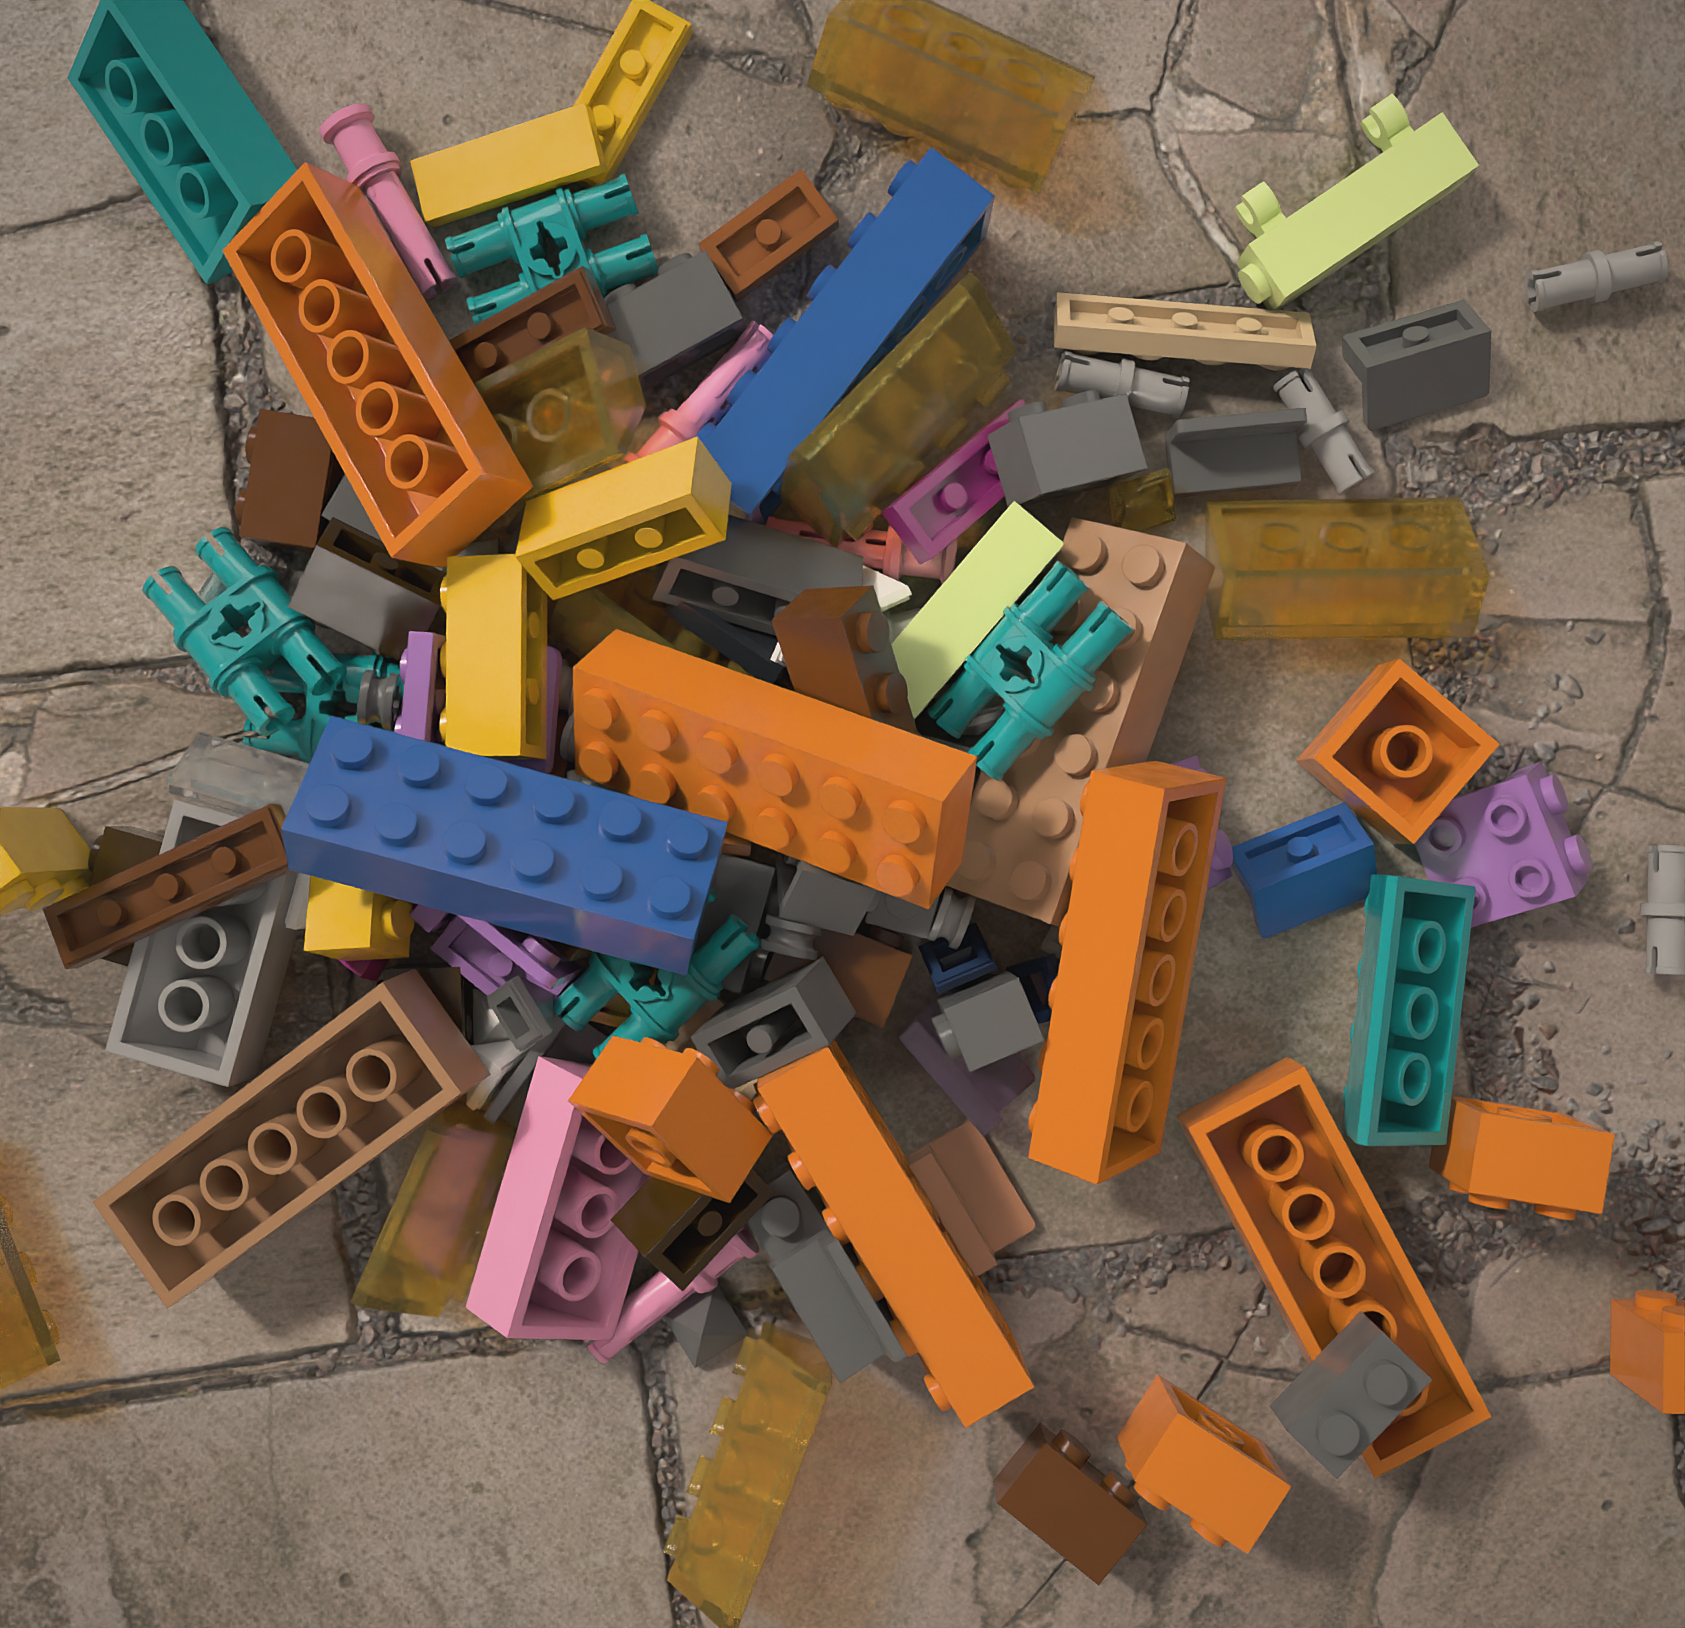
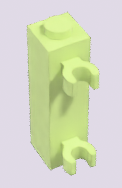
M1393 94L1384 98L1369 109L1370 115L1360 122L1365 135L1375 146L1381 148L1383 153L1287 218L1281 212L1274 193L1264 181L1242 195L1241 200L1243 202L1237 205L1234 210L1243 225L1257 237V239L1248 244L1236 262L1240 268L1238 272L1239 280L1247 295L1257 304L1263 302L1269 310L1281 309L1457 189L1479 164L1443 112L1413 131L1409 125L1407 114L1398 99Z
M1013 501L891 644L899 671L907 683L908 701L914 721L958 671L966 657L975 651L1005 616L1003 610L1017 602L1065 544L1015 501Z

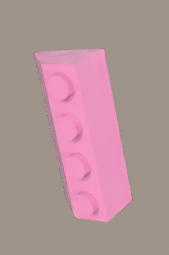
M538 1056L466 1304V1308L506 1338L613 1340L638 1249L610 1219L651 1176L645 1175L568 1102V1099L593 1064Z

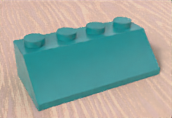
M100 0L67 78L206 284L217 282L233 271L222 250L298 169L183 0Z
M1371 874L1369 894L1364 907L1366 924L1362 957L1357 968L1359 985L1355 1020L1350 1030L1352 1046L1348 1081L1343 1092L1344 1116L1342 1131L1356 1144L1364 1146L1446 1145L1476 886Z

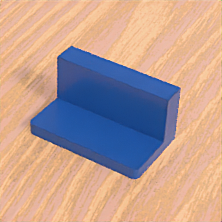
M1346 802L1232 847L1233 863L1231 867L1251 899L1255 925L1262 938L1271 937L1366 899L1369 894L1371 874L1377 875L1374 843Z

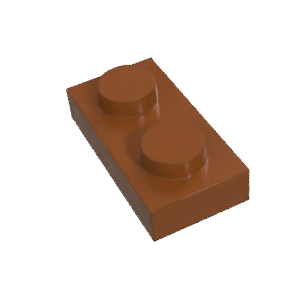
M799 169L698 243L700 252L706 250L726 288L738 302L839 228V220L803 170Z

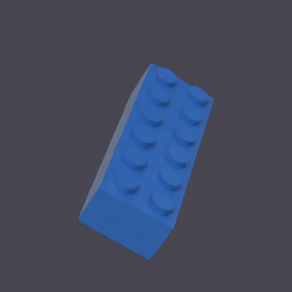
M932 147L918 165L909 160L899 170L887 192L892 196V199L878 217L869 212L860 221L847 243V246L852 251L839 268L836 269L832 265H828L820 273L807 295V298L812 303L796 322L789 317L777 329L767 346V350L772 355L757 374L752 370H748L738 380L727 398V402L732 407L717 427L709 422L695 436L699 437L732 483L729 504L730 515L766 525L768 517L773 516L987 237L995 195Z
M330 716L282 825L281 833L289 870L687 976L719 866L728 822Z

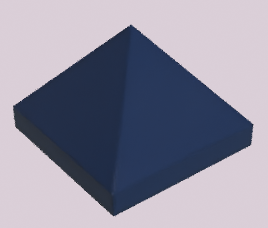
M976 922L968 925L957 950L948 947V941L942 937L937 938L934 942L930 941L918 946L938 994L969 986L997 970L993 957Z
M1054 953L1006 967L1007 971L1019 978L1038 1024L1051 1020L1052 1010L1049 1007V992L1053 981L1058 976L1060 964Z

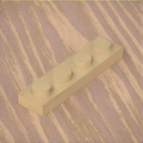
M1059 292L1056 294L1053 315L1054 348L1068 349L1080 355L1110 352L1132 354L1143 360L1171 357L1195 359L1206 365H1221L1226 362L1258 364L1265 369L1280 371L1286 370L1289 367L1311 369L1317 347L1311 316L1307 312Z

